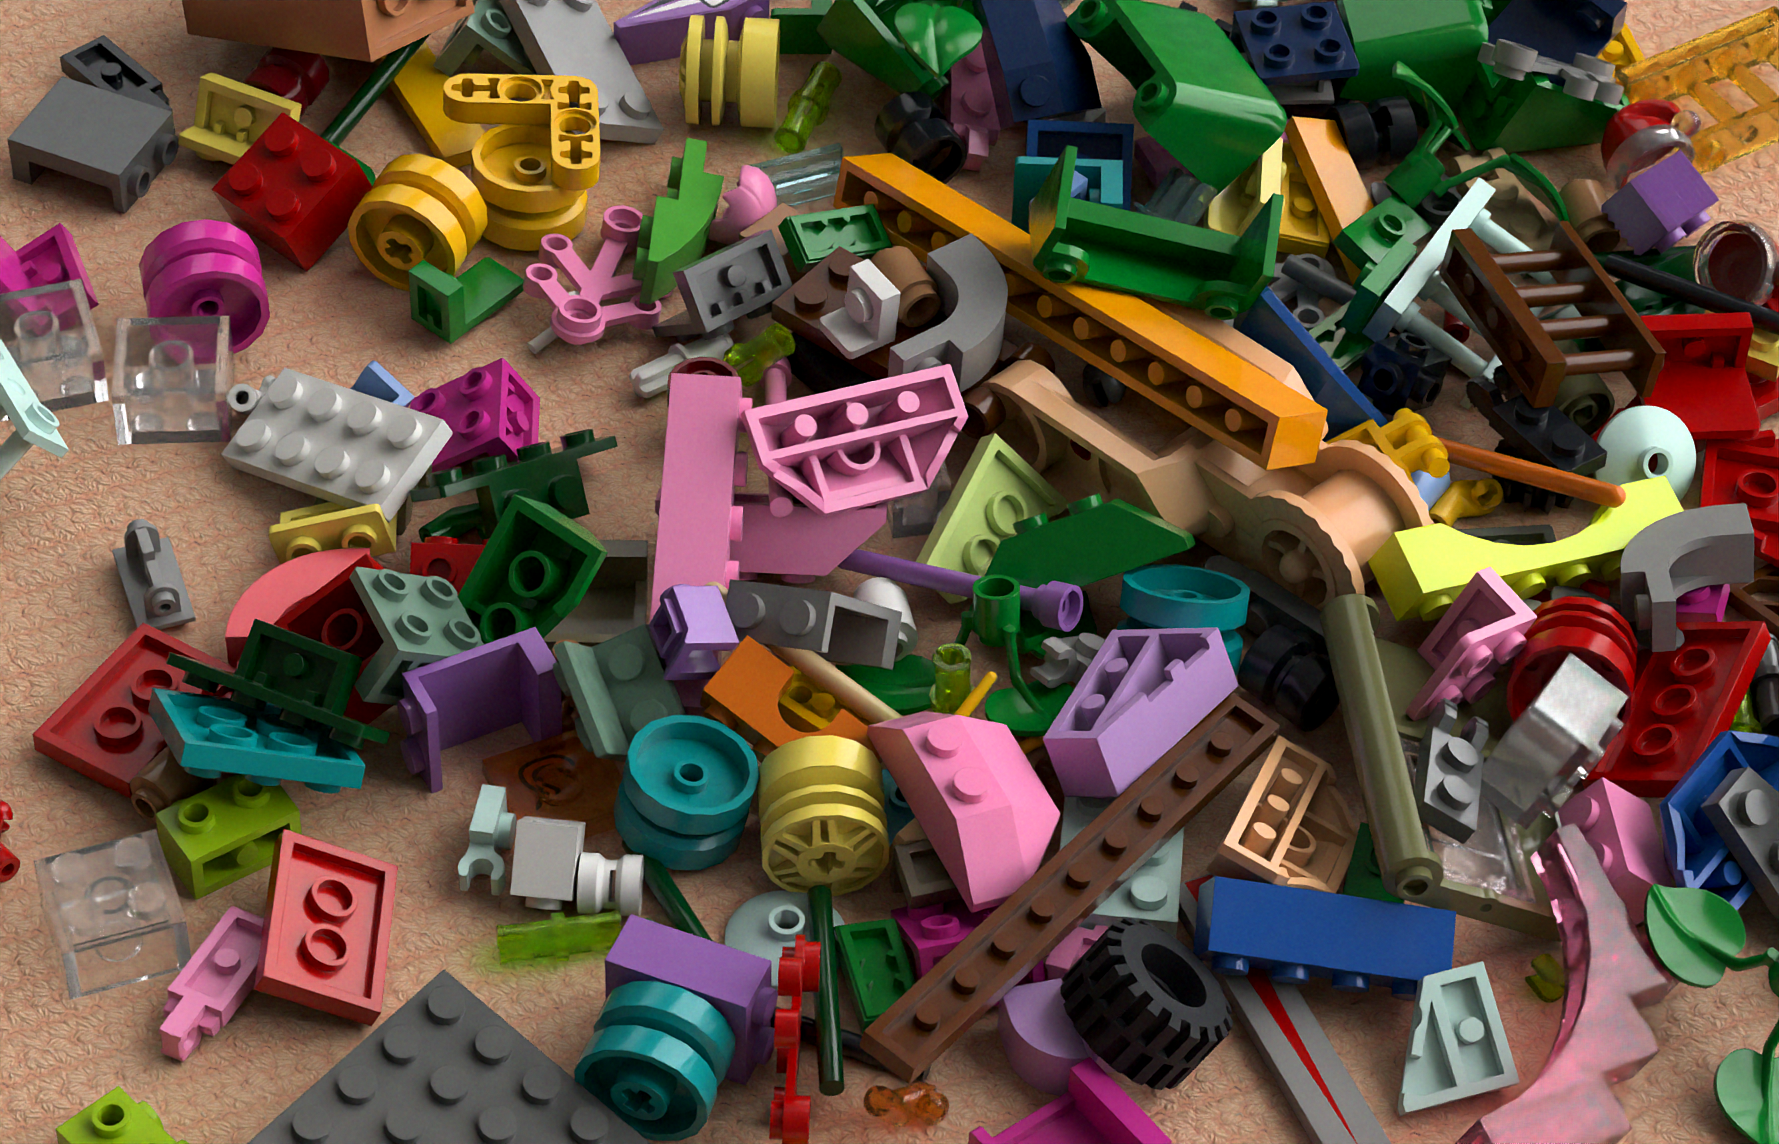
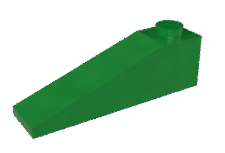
M514 494L457 597L472 624L478 629L484 644L536 627L541 637L544 638L579 605L608 552L592 532L550 505Z

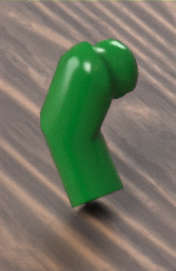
M479 502L453 507L419 529L422 543H424L425 537L446 536L457 539L473 528H476L482 540L487 539Z

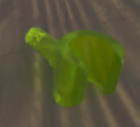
M1546 953L1537 956L1531 961L1530 965L1537 974L1527 976L1524 980L1541 1000L1546 1003H1553L1563 997L1572 987L1614 982L1616 974L1613 967L1564 970L1551 954Z

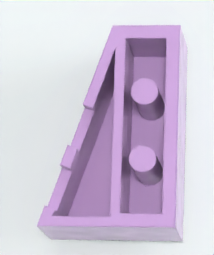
M1218 627L1112 630L1043 737L1065 797H1094L1097 799L1119 797L1239 686Z

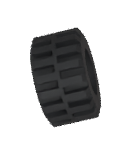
M1123 919L1121 922L1116 921L1062 978L1064 983L1060 986L1061 996L1065 1001L1063 1006L1067 1015L1073 1021V1026L1078 1034L1111 1068L1142 1086L1146 1084L1152 1089L1162 1090L1164 1087L1168 1089L1177 1087L1224 1040L1232 1029L1233 1021L1229 1016L1232 1013L1230 1004L1224 996L1225 993L1208 967L1194 952L1174 936L1142 920L1137 922L1133 919Z

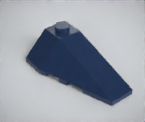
M972 0L975 18L980 22L983 30L981 45L1001 130L1026 125L1028 119L1050 120L1102 108L1091 57L1080 38L1065 21L1067 16L1058 0Z

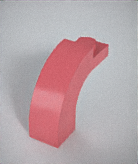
M345 548L314 552L289 560L262 575L242 594L230 614L225 634L228 664L237 668L254 619L274 625L277 620L367 553L371 557L370 548Z

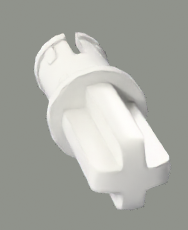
M728 333L709 340H704L702 337L684 346L679 343L670 346L668 354L632 370L629 379L633 385V391L638 397L650 398L667 390L669 373L676 365L686 359L714 357L727 363L735 360L734 356L736 355L735 346Z

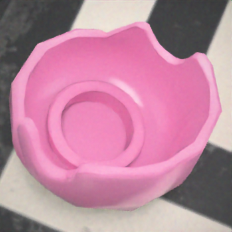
M742 165L739 181L737 182L738 187L725 192L722 196L729 204V207L725 209L721 219L711 221L710 240L730 245L738 242L739 233L777 207L774 186L768 175L757 167Z

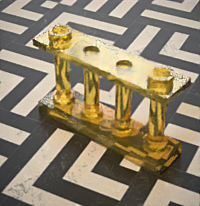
M1776 6L1770 7L1615 71L1614 78L1617 79L1616 84L1624 87L1623 93L1628 98L1630 104L1645 99H1661L1670 102L1679 97L1689 95L1719 122L1699 130L1685 118L1683 124L1677 129L1679 139L1684 144L1683 153L1700 175L1712 172L1722 165L1779 142V95L1749 70L1751 67L1768 62L1779 72V9ZM1723 79H1729L1758 106L1740 114L1709 85Z

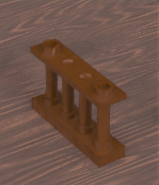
M1558 221L1549 250L1491 254L1472 228L1452 230L1439 274L1533 408L1553 406L1560 384L1565 376L1622 371L1641 398L1651 397L1658 375L1663 369L1666 352L1568 221ZM1550 272L1557 283L1515 287L1506 275ZM1573 304L1582 317L1538 320L1529 308ZM1598 338L1606 350L1563 354L1553 341Z

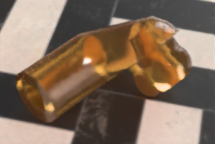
M922 1081L893 1090L882 1085H875L868 1089L863 1099L864 1108L871 1116L895 1127L910 1126L918 1119L927 1126H935L945 1118L949 1110V1100L942 1093H938L935 1085Z

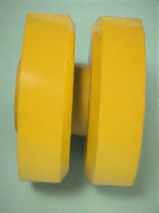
M502 124L489 129L476 140L471 153V177L473 184L477 187L487 207L488 224L482 234L485 239L504 248L538 251L542 237L547 234H561L573 240L583 231L588 211L587 191L566 190L553 182L551 177L550 125ZM565 131V132H564V133H567V134H573V135H575V134H574L573 132H571V131ZM570 157L571 164H580V158Z
M423 154L400 155L387 163L375 180L371 191L365 194L353 211L348 222L349 242L358 259L376 277L394 288L410 292L408 271L423 260L444 273L456 275L465 257L471 253L488 224L487 207L477 187L460 170L445 161Z

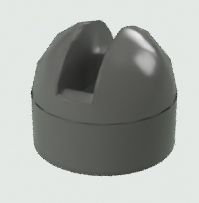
M1090 363L1085 366L1083 370V389L1091 403L1099 407H1107L1108 401L1116 404L1122 400L1127 388L1125 384Z

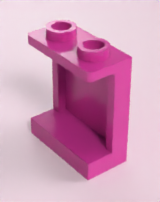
M1091 1057L1070 1068L1068 1092L993 1138L982 1126L969 1132L968 1144H1171L1172 1142Z

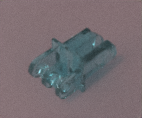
M1172 165L1146 204L1143 206L1136 202L1134 206L1137 209V213L1195 226L1216 197L1217 190L1207 183L1201 184L1200 180L1189 173L1184 174L1183 170Z

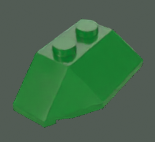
M1100 493L1067 504L1069 516L1048 522L1046 513L1043 512L1013 523L1016 534L1001 540L985 576H1009L1017 580L1022 586L1036 589L1040 585H1047L1051 581H1059L1082 587L1188 550L1196 544L1192 533L1119 498L1103 503ZM973 602L968 611H973Z

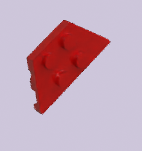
M1773 430L1759 431V434L1753 438L1707 439L1703 455L1698 508L1746 503L1754 530V555L1779 568V439H1775L1776 435Z

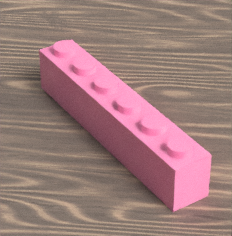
M671 373L650 622L661 605V594L674 585L704 586L708 582L714 581L728 589L730 579L739 580V561H729L731 541H742L744 506H734L735 486L746 487L748 472V452H738L740 432L747 433L741 413L744 410L752 409V398H742L741 377ZM712 650L720 668L722 651L733 652V650ZM711 679L673 680L687 715L704 717L703 713L706 709L700 705V700L704 687Z

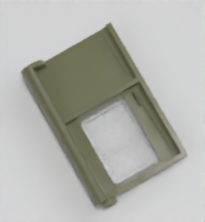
M1354 593L1332 599L1324 606L1320 614V622L1382 885L1386 892L1399 899L1432 908L1456 911V914L1551 941L1570 942L1588 936L1595 930V925L1590 907L1582 903L1557 811L1561 807L1545 747L1533 743L1515 726L1507 708V682L1510 667L1493 674L1497 680L1496 684L1482 699L1473 704L1465 700L1458 703L1456 707L1458 708L1456 710L1457 718L1449 733L1452 737H1460L1462 729L1472 717L1477 716L1489 723L1488 739L1480 752L1484 754L1476 831L1464 844H1461L1420 820L1413 794L1419 745L1421 739L1425 736L1426 724L1430 715L1413 721L1405 711L1435 670L1420 655L1417 649L1374 637V633L1380 624V614L1378 606L1373 599Z

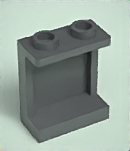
M63 76L7 139L13 179L32 185L48 167L110 188L113 195L114 209L122 213H126L138 198L146 195L151 182L165 165L168 166L174 161L179 148V139L175 135L172 111Z

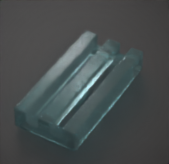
M840 143L748 166L757 167L768 175L775 189L777 206L784 202L791 207L835 195L844 149Z

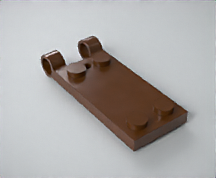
M839 246L772 303L771 319L875 379L888 378L890 347L927 331L948 318L939 309L930 321L918 327H908L904 323L897 322L895 341L854 359H847L819 329L822 316L845 307L850 266L864 261V259ZM1003 338L1000 354L989 372L973 386L961 392L969 416L961 429L966 435L980 440L981 437L990 435L1006 418V410L1001 399L990 389L979 387L982 383L1018 360H1032L1045 366L1055 374L1054 361L1042 346L1033 342H1026L1019 347Z

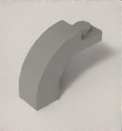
M972 233L927 254L926 271L938 286V296L941 299L939 309L948 319L927 331L890 347L888 378L951 364L961 393L981 380L995 364L1003 344L1008 296L1007 282L995 256Z
M1746 503L1706 506L1667 516L1645 527L1625 547L1620 563V614L1628 622L1636 621L1637 630L1647 629L1652 652L1676 651V599L1679 596L1693 589L1709 585L1754 582V530Z

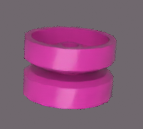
M203 219L182 222L161 232L146 246L139 263L141 283L146 301L150 331L163 349L180 358L199 361L220 359L248 348L263 334L270 318L269 300L265 281L262 278L258 249L246 232L227 222Z

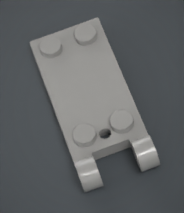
M499 0L537 75L579 76L591 80L598 89L600 139L646 144L656 143L664 128L596 0ZM569 102V108H579L578 102ZM571 131L575 135L585 134L581 131Z

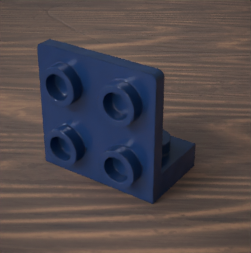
M1512 0L1488 27V43L1496 45L1497 39L1511 41L1538 51L1537 55L1567 64H1573L1576 53L1597 58L1623 29L1627 3L1624 0ZM1547 74L1550 83L1564 87L1566 79L1559 75Z
M1334 1L1234 11L1231 41L1239 52L1246 53L1250 66L1266 86L1354 77L1359 74V62Z

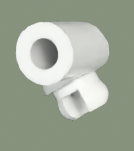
M271 375L264 377L259 391L244 383L237 384L229 391L228 402L236 411L250 415L276 378Z

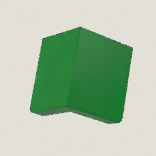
M811 0V8H773L771 10L770 19L780 20V54H832V49L828 47L815 31L832 6V0Z

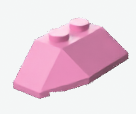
M951 364L752 408L741 413L759 469L821 517L926 492L948 455L958 433L969 417Z
M659 488L655 499V512L658 515L660 509L661 488ZM735 492L734 506H744L742 541H731L729 561H739V580H754L758 578V573L781 574V580L786 582L815 581V575L827 576L886 523L888 502L821 517L792 495V512L786 517L779 518L770 512L769 494Z
M919 712L868 726L867 735L971 913L1003 904L1037 872L1060 816L1059 810L1007 725L961 715Z

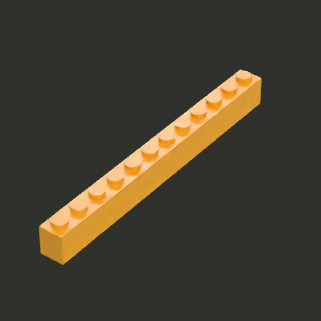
M892 153L842 157L833 202L834 208L842 209L874 204L890 242L897 246L908 248L916 258L926 264L928 253L972 233L995 256L1004 272L1008 290L1006 306L1008 314L1264 470L1315 463L1328 409L1132 294L1076 281L1056 283L1046 279L1043 276V272L1036 269L1033 265L1030 234Z

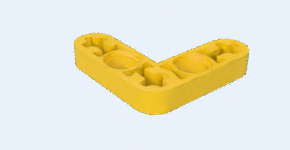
M467 73L452 76L445 81L443 86V111L449 119L466 124L550 125L551 177L553 182L561 188L573 191L586 190L598 183L600 177L598 89L591 80L579 76ZM511 98H527L530 101H513ZM569 102H578L579 108H569ZM565 131H581V132H584L585 134L573 135V134H567V133H564V132H565ZM570 157L580 158V164H571Z

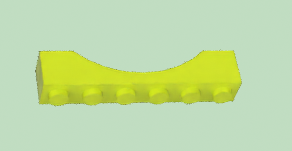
M1664 475L1621 484L1620 487L1624 489L1626 499L1620 507L1611 508L1601 505L1593 513L1584 530L1576 535L1553 543L1535 545L1495 543L1464 534L1443 523H1436L1394 532L1368 560V564L1396 621L1420 616L1423 621H1432L1444 616L1477 571L1491 567L1521 600L1531 598L1543 589L1550 587H1578L1590 578L1603 576L1606 581L1620 578L1621 557L1630 540L1650 524L1684 510Z

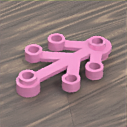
M618 205L610 207L604 212L600 231L604 244L591 271L573 251V243L568 237L556 233L547 234L542 237L538 254L541 263L531 264L526 268L523 289L532 297L544 298L554 311L550 320L551 328L564 341L574 345H584L600 339L604 334L605 327L629 322V324L638 329L647 330L652 329V326L659 323L662 308L660 301L657 300L650 305L639 303L640 294L633 296L630 302L604 307L600 306L603 300L641 292L642 281L632 279L633 273L613 277L623 255L634 251L637 246L643 215L637 209ZM554 268L561 269L577 289L579 295L570 296L557 281L558 273ZM673 290L660 299H665L671 296Z

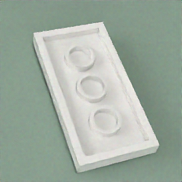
M284 368L221 455L232 468L350 509L369 504H379L386 521L390 522L410 495L409 491L415 488L453 432L441 418Z

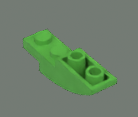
M686 138L682 158L672 156L666 197L657 196L653 217L642 215L637 241L638 249L632 279L642 281L639 303L650 305L678 286L673 272L701 259L710 240V224L716 217L724 176L703 172L707 141Z

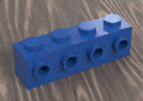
M1214 876L1199 886L1193 952L1201 961L1211 962V971L1220 974L1247 975L1249 968L1272 971L1271 979L1282 983L1306 984L1309 983V976L1332 979L1331 988L1339 991L1363 993L1369 991V985L1392 988L1391 996L1393 998L1415 1001L1418 980L1427 975L1452 969L1456 911Z

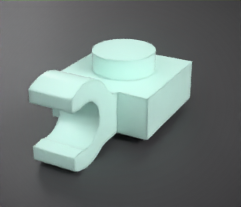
M484 784L481 786L469 828L470 843L468 850L458 864L459 888L461 891H468L471 879L479 874L491 876L492 895L499 896L505 888V864L500 854L502 849L511 850L516 832V814L507 813L506 787Z

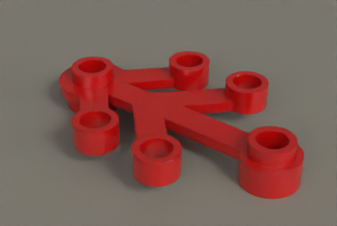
M796 934L795 947H782V957L779 958L778 996H791L792 1000L790 1009L776 1008L774 1048H777L776 1074H786L785 1087L774 1086V1097L771 1100L769 1139L782 1140V1144H809L811 1096L797 1095V1079L800 1060L803 992L818 993L821 942L806 941V935Z

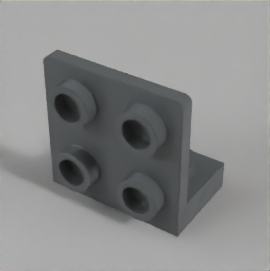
M772 230L759 231L674 271L673 275L687 310L652 326L655 337L675 336L677 342L687 341L703 335L704 340H709L735 329L733 320L745 314L748 319H752L772 312V303L793 286Z

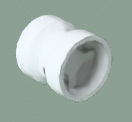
M581 852L577 885L578 913L598 914L602 909H616L621 916L633 914L640 917L643 897L644 856L624 854L619 860H607L600 853ZM613 870L616 871L615 898H611Z

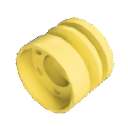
M690 15L689 28L681 45L679 68V95L682 97L685 109L686 124L700 125L702 103L711 102L712 125L721 126L726 103H737L741 127L775 128L780 57L779 19L745 17L740 39L735 41L729 40L728 26L724 16L716 17L713 40L705 39V17L703 15Z
M826 735L807 736L790 741L768 754L758 768L760 776L756 789L758 816L760 819L762 867L770 880L788 892L807 893L813 886L824 885L831 889L832 896H839L859 890L878 878L889 862L890 845L887 833V815L884 812L885 795L882 766L873 751L855 740Z

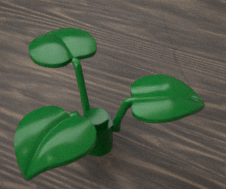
M902 0L903 6L896 12L894 18L895 31L905 45L904 49L912 59L920 62L937 79L941 78L957 61L970 54L981 42L982 26L972 14L960 8L964 0H953L951 5L946 7L934 0H924L919 3H912V0Z
M1397 61L1393 65L1392 77L1403 80L1407 87L1406 94L1413 110L1416 125L1425 128L1426 131L1415 148L1404 157L1405 160L1382 180L1391 194L1396 193L1410 208L1414 209L1432 191L1440 198L1453 187L1494 169L1503 168L1513 173L1520 183L1543 203L1559 221H1568L1570 223L1566 206L1554 185L1537 168L1514 152L1510 156L1501 155L1442 181L1440 177L1446 172V169L1434 156L1439 147L1446 139L1466 153L1471 150V147L1457 129L1459 127L1458 121L1442 96L1402 62Z
M988 575L976 580L972 586L973 611L961 613L960 630L941 672L938 666L931 660L913 654L906 655L901 660L894 662L893 670L836 664L838 670L899 714L917 713L927 710L936 704V689L944 688L949 684L970 632L973 630L984 645L991 647L1005 646L1010 679L1014 687L1001 689L990 694L984 706L987 720L1007 725L1012 735L1045 736L1074 688L1067 683H1062L1054 688H1048L1039 680L1026 685L1021 676L1018 652L1020 654L1031 652L1034 656L1043 660L1046 651L1041 648V645L1047 638L1079 636L1080 633L1097 635V627L1091 614L1086 591H1082L1083 610L1079 622L1071 631L1066 632L1044 627L1039 619L1034 618L1031 611L1020 613V584L1017 580L1005 575Z
M1653 884L1646 894L1644 906L1646 935L1656 959L1671 976L1687 985L1706 989L1715 986L1722 979L1726 967L1740 972L1767 966L1769 967L1768 978L1770 988L1779 997V951L1769 948L1760 955L1748 958L1735 957L1745 945L1746 932L1740 914L1729 902L1712 892L1698 888H1672ZM1779 1019L1764 1043L1762 1054L1747 1048L1737 1049L1722 1060L1714 1074V1095L1720 1110L1726 1119L1753 1144H1779V1057H1775V1050L1779 1043Z

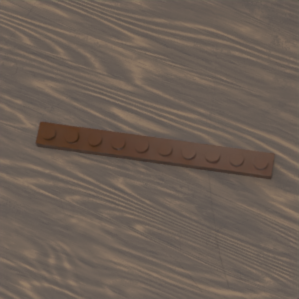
M1232 692L866 1028L859 1047L908 1084L912 1083L1276 740L1281 725Z

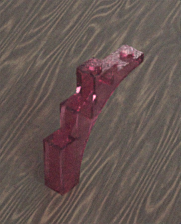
M1573 823L1556 829L1531 857L1551 901L1562 942L1565 989L1558 1032L1545 1066L1529 1089L1516 1100L1480 1117L1455 1144H1617L1632 1129L1625 1116L1621 1101L1611 1092L1609 1086L1633 1078L1660 1051L1653 1039L1648 1023L1639 1015L1638 1010L1661 1002L1680 981L1671 976L1658 962L1647 939L1645 926L1636 928L1630 918L1625 902L1617 895L1601 868L1595 850L1586 842L1577 824Z

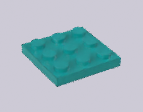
M152 688L148 712L179 765L183 766L184 770L189 774L203 778H219L222 772L245 774L244 777L247 780L266 786H278L281 784L282 779L304 782L307 788L322 793H339L341 787L361 789L366 765L352 746L327 737L331 728L329 725L316 721L314 729L309 730L279 719L282 708L271 703H267L265 711L262 712L233 702L230 698Z

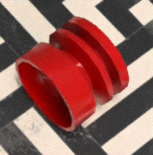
M1564 596L1544 602L1533 610L1537 619L1523 635L1527 639V644L1512 659L1507 682L1508 711L1515 726L1533 743L1552 751L1582 753L1603 747L1621 733L1631 714L1638 642L1629 622L1613 607L1593 598Z

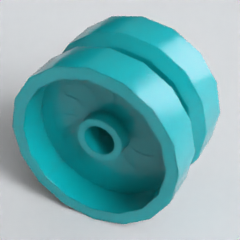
M1163 564L1139 566L1124 572L1119 607L1130 617L1119 621L1117 630L1218 627L1236 676L1240 668L1244 639L1234 629L1246 624L1250 588L1241 580L1204 568Z
M671 715L648 723L634 735L627 753L622 772L623 778L618 788L613 808L617 831L630 849L660 861L664 867L672 870H702L721 864L738 849L745 829L749 808L760 776L756 755L745 739L723 723L701 716Z
M632 981L614 988L605 1000L594 1024V1034L586 1043L574 1069L575 1082L580 1083L644 1138L653 1141H680L696 1135L707 1122L717 1098V1087L725 1078L735 1055V1035L726 1018L709 1002L683 988L658 981Z

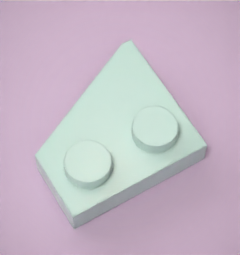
M1481 961L1427 975L1418 980L1397 1105L1399 1115L1415 1113L1519 1084V1077L1484 962Z

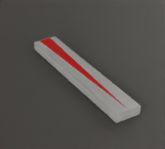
M1211 873L1180 883L1178 917L1193 942L1195 938L1199 886L1215 876ZM1205 961L1211 971V962ZM1249 968L1247 975H1227L1211 971L1312 1144H1391L1295 984L1272 980V971Z

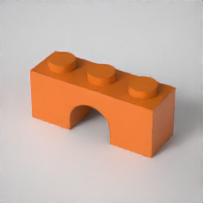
M748 635L702 691L700 705L706 709L703 713L704 717L723 723L752 744V751L761 763L768 754L784 743L807 736L826 735L855 740L873 751L880 764L883 762L867 735L868 727L844 708L841 709L827 727L819 731L801 732L790 727L779 713L778 701L791 686L795 671Z

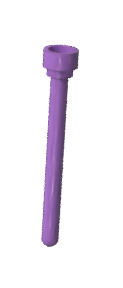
M860 549L853 551L838 565L839 568L889 578L893 581L973 598L972 586L976 580L982 577ZM1051 581L1047 585L1042 584L1037 589L1020 585V609L1031 611L1034 618L1039 619L1044 627L1068 632L1077 625L1081 617L1083 593L1079 586L1059 581Z

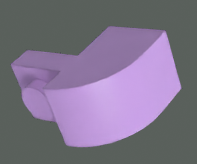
M1061 978L1014 986L999 1000L997 1028L1008 1061L1020 1078L1038 1090L1061 1096L1068 1092L1070 1068L1088 1057H1091L1106 1073L1116 1071L1090 1048L1074 1028V1023L1067 1015L1063 1006L1065 1001L1061 996L1060 986L1063 984Z

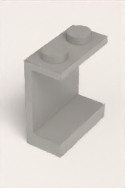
M730 579L726 609L739 641L742 642L748 635L759 644L814 651L829 662L893 670L902 612L830 591Z

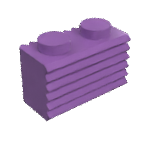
M1680 149L1672 156H1669L1629 181L1601 205V212L1608 213V221L1614 222V229L1621 230V238L1628 239L1627 246L1634 247L1635 255L1641 256L1653 247H1656L1659 253L1663 254L1681 239L1689 237L1709 222L1711 217L1706 211L1718 202L1719 198Z

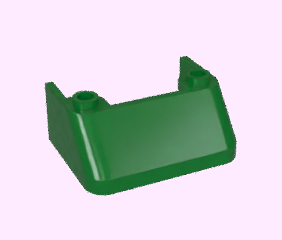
M1066 145L1031 204L1029 231L1033 265L1036 269L1043 272V276L1046 279L1056 283L1076 281L1203 310L1207 316L1219 320H1231L1236 318L1238 314L1246 312L1272 280L1284 195L1273 193L1240 237L1070 197L1078 147Z

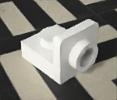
M869 259L852 265L849 270L845 307L822 316L819 329L847 359L859 357L895 341L901 293Z

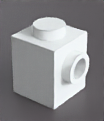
M531 816L519 819L516 826L510 895L526 896L525 906L548 910L562 909L563 900L572 901L577 897L579 861L584 848L586 822Z

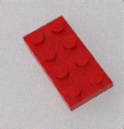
M1765 621L1676 622V627L1683 632L1685 639L1684 644L1679 649L1663 652H1652L1651 650L1644 649L1636 667L1631 714L1620 734L1603 747L1595 749L1581 777L1584 789L1603 777L1636 797L1665 798L1719 733L1730 729L1771 640Z

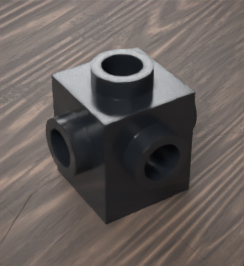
M1409 332L1378 340L1369 347L1362 359L1361 370L1364 372L1357 388L1363 394L1373 399L1372 404L1374 407L1392 416L1402 408H1408L1414 412L1431 407L1442 389L1443 379L1452 358L1432 347L1424 338Z

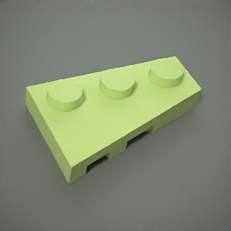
M996 433L981 437L915 562L984 577L1001 540L1016 534L1013 523L1043 512L1046 513L1047 519L1052 516L1059 515L1067 508V504L1070 502ZM935 590L950 604L965 601L968 598Z

